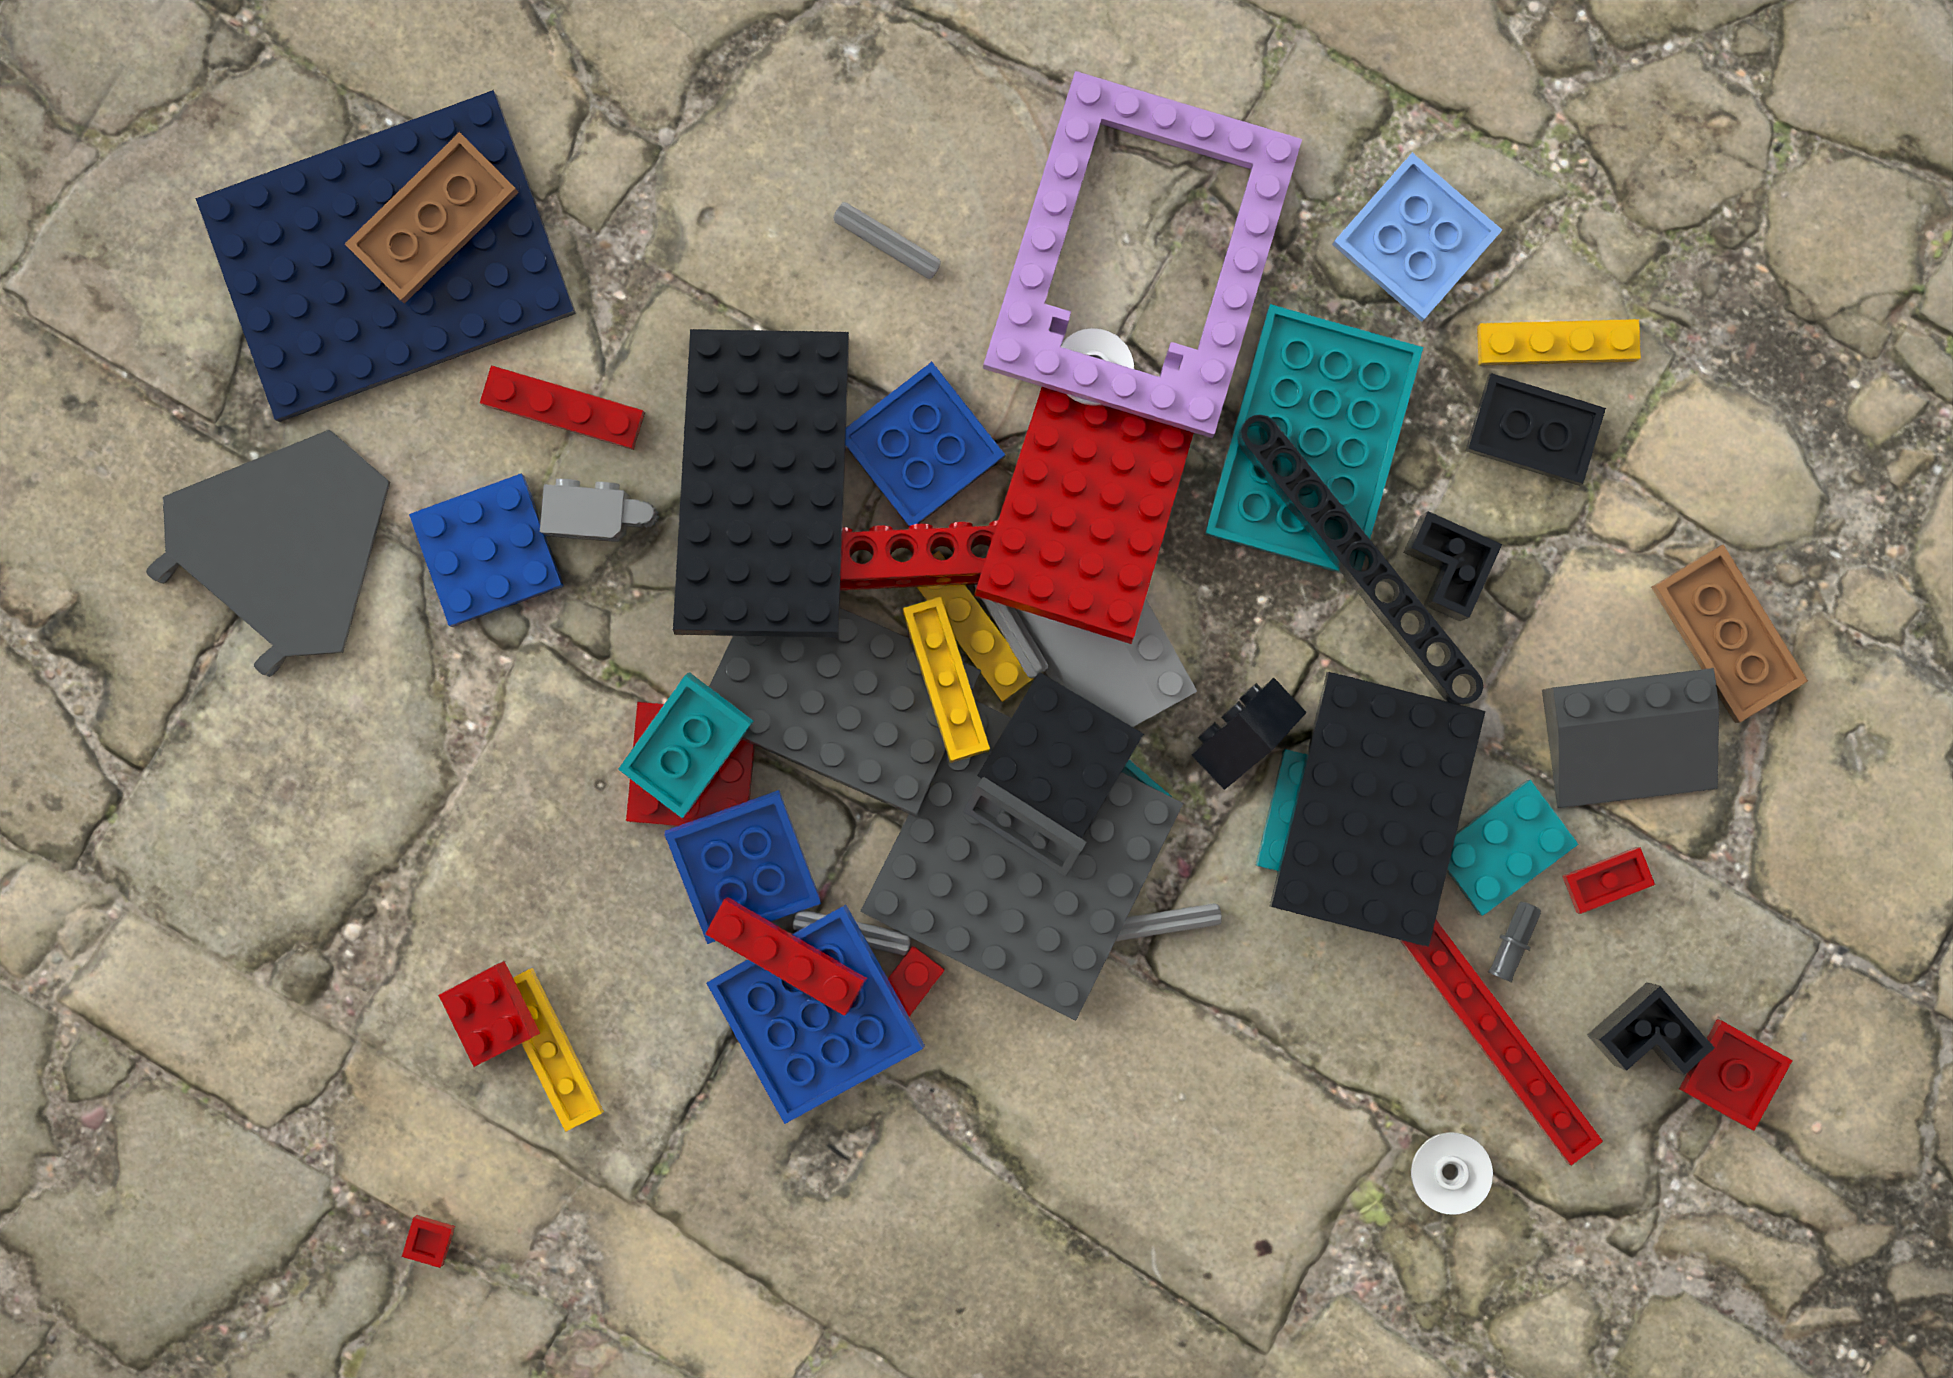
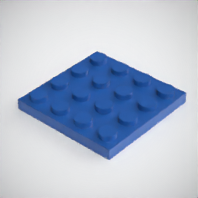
M846 904L792 934L867 978L851 1009L845 1016L748 959L706 983L784 1124L925 1047Z

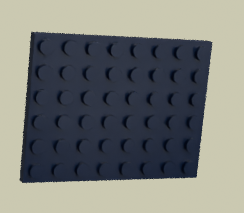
M494 90L195 198L272 414L278 422L576 314ZM460 132L517 189L518 193L404 304L345 243Z

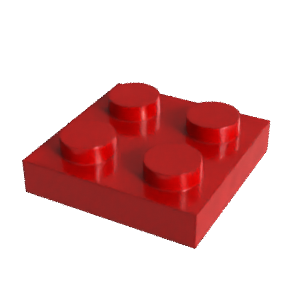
M505 961L438 995L473 1067L540 1034Z
M1717 1019L1707 1036L1708 1041L1715 1048L1688 1071L1679 1090L1744 1127L1755 1131L1793 1060L1726 1022Z

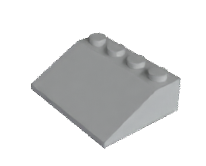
M1146 598L1132 644L1016 609L1048 663V669L1045 671L1047 676L1131 727L1138 725L1197 692Z

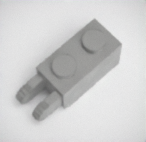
M556 479L555 485L544 484L540 533L547 537L619 542L626 536L627 527L642 528L645 526L647 528L655 525L658 522L659 512L649 502L630 499L629 494L624 490H619L620 484L596 482L595 488L580 487V481Z

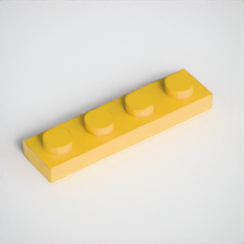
M1639 319L1480 323L1477 326L1478 366L1636 362L1641 359Z
M940 551L933 554L938 560H946ZM965 585L917 587L926 601L942 597L955 640L975 667L981 670V675L1002 702L1034 679L1027 676L1006 639Z
M942 597L904 607L902 610L950 763L989 752L990 747Z
M531 968L513 977L540 1034L521 1044L566 1132L602 1114L604 1110L534 969Z

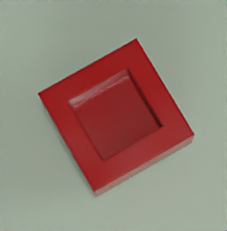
M419 1215L414 1216L401 1257L441 1268L445 1263L455 1226Z

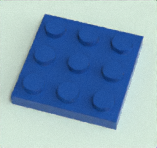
M932 361L846 427V447L908 526L923 522L1005 458L1004 452Z
M522 473L409 514L450 627L564 587L547 537L540 533L541 520L526 478Z
M780 790L665 830V838L707 944L716 941L705 935L723 900L727 897L770 922L821 904L819 893Z

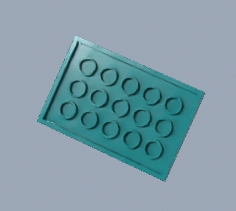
M1270 304L1267 309L1204 535L1341 573L1241 450L1237 439L1238 432L1245 421L1254 415L1262 414L1271 418L1370 539L1424 347ZM1252 426L1248 428L1247 437L1253 444L1263 445L1267 442V433L1262 427ZM1277 457L1273 460V469L1278 475L1285 477L1292 474L1293 467L1287 458ZM1302 488L1299 490L1298 499L1304 507L1314 508L1317 506L1318 496L1312 489ZM1328 519L1324 524V532L1329 538L1337 540L1343 535V527L1337 520ZM1359 550L1352 551L1349 559L1351 566L1355 570L1362 571L1366 554Z

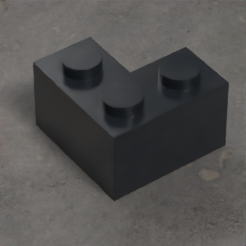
M1429 511L1421 515L1403 553L1439 569L1424 606L1457 621L1470 618L1502 544Z
M1274 677L1262 688L1255 683L1239 698L1240 701L1235 703L1221 717L1225 721L1222 726L1214 722L1198 737L1202 744L1193 752L1192 756L1224 790L1269 754L1307 713Z
M1648 982L1587 1034L1614 1066L1626 1071L1653 1049L1671 1070L1685 1075L1715 1048L1661 986Z

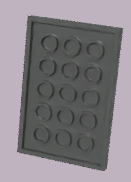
M840 608L839 638L732 636L709 685L711 689L754 721L742 740L915 817L946 750L911 639ZM962 662L972 691L981 670Z

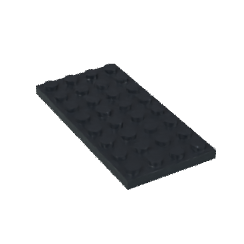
M690 329L673 615L674 635L839 638L849 332Z

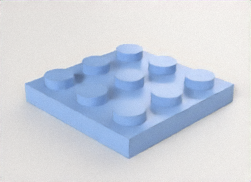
M1412 152L1336 238L1332 245L1422 322L1500 234L1502 229Z

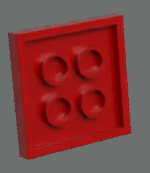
M637 702L633 747L664 704ZM742 739L693 807L683 818L630 779L626 821L679 826L749 801L755 745Z

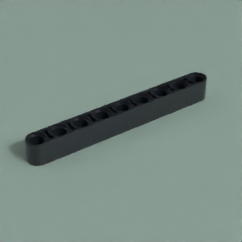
M1262 414L1248 418L1240 428L1237 439L1241 450L1442 698L1457 705L1476 701L1482 694L1484 688L1483 680L1468 659L1276 423L1268 416ZM1252 426L1262 427L1267 433V442L1263 445L1253 444L1247 437L1248 428ZM1284 457L1291 462L1293 471L1290 476L1283 477L1274 471L1273 460L1275 458ZM1302 488L1312 489L1318 496L1317 506L1314 508L1304 507L1298 499L1299 490ZM1334 519L1341 523L1343 535L1340 539L1334 540L1325 534L1324 524L1326 520ZM1359 550L1366 554L1369 564L1365 571L1355 570L1351 566L1349 558L1352 551ZM1379 582H1387L1392 586L1394 596L1390 603L1381 602L1377 598L1375 588ZM1405 613L1414 614L1419 620V629L1413 635L1406 633L1401 626V619ZM1431 644L1439 645L1444 651L1445 658L1440 666L1432 665L1427 659V650ZM1458 675L1464 676L1470 683V691L1464 698L1457 696L1453 691V680Z

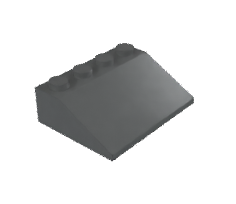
M1714 668L1542 689L1557 808L1718 789L1719 703Z

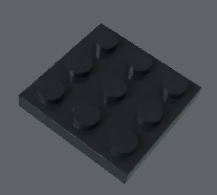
M1039 672L977 776L981 779L983 777L987 778L1082 839L1144 734Z

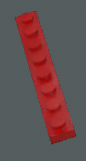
M1435 919L1429 947L1400 940L1567 1164L1572 1166L1601 1144L1603 1140L1439 922Z

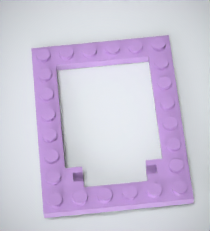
M1075 71L986 354L983 369L1213 438L1302 139ZM1100 124L1251 169L1198 349L1171 342L1160 377L1062 348L1061 344L1063 343L1071 311L1045 304Z

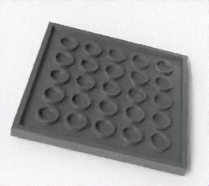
M975 700L990 747L989 752L950 763L947 751L945 750L916 817L911 814L908 815L860 912L1076 1021L1184 803L1121 772L1082 837L1087 843L1065 877L963 812L976 786L981 781V778L977 776L1011 720V717Z

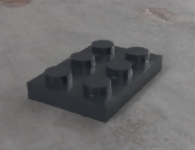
M1491 373L1487 377L1465 451L1580 486L1584 483L1606 408Z

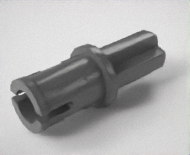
M1526 902L1518 903L1505 936L1500 934L1499 938L1503 940L1488 973L1512 983L1513 976L1525 950L1530 951L1531 947L1527 945L1541 915V910L1538 907Z

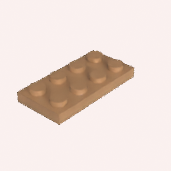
M459 132L364 224L345 245L405 304L518 191Z
M1724 544L1714 548L1651 586L1701 669L1714 668L1717 695L1735 723L1744 721L1808 682Z

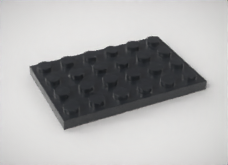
M1326 672L1269 907L1429 947L1486 711L1333 672Z

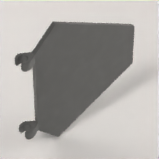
M331 430L324 431L163 496L165 553L147 568L146 573L154 581L164 584L173 576L180 564L273 645L254 663L255 669L262 675L273 676L279 670L286 657L344 653L390 481Z

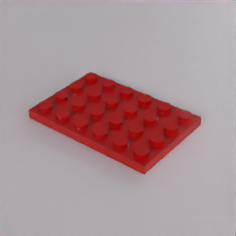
M1041 387L974 596L1132 644L1194 432L1108 406L1082 404L1073 400L1065 393Z

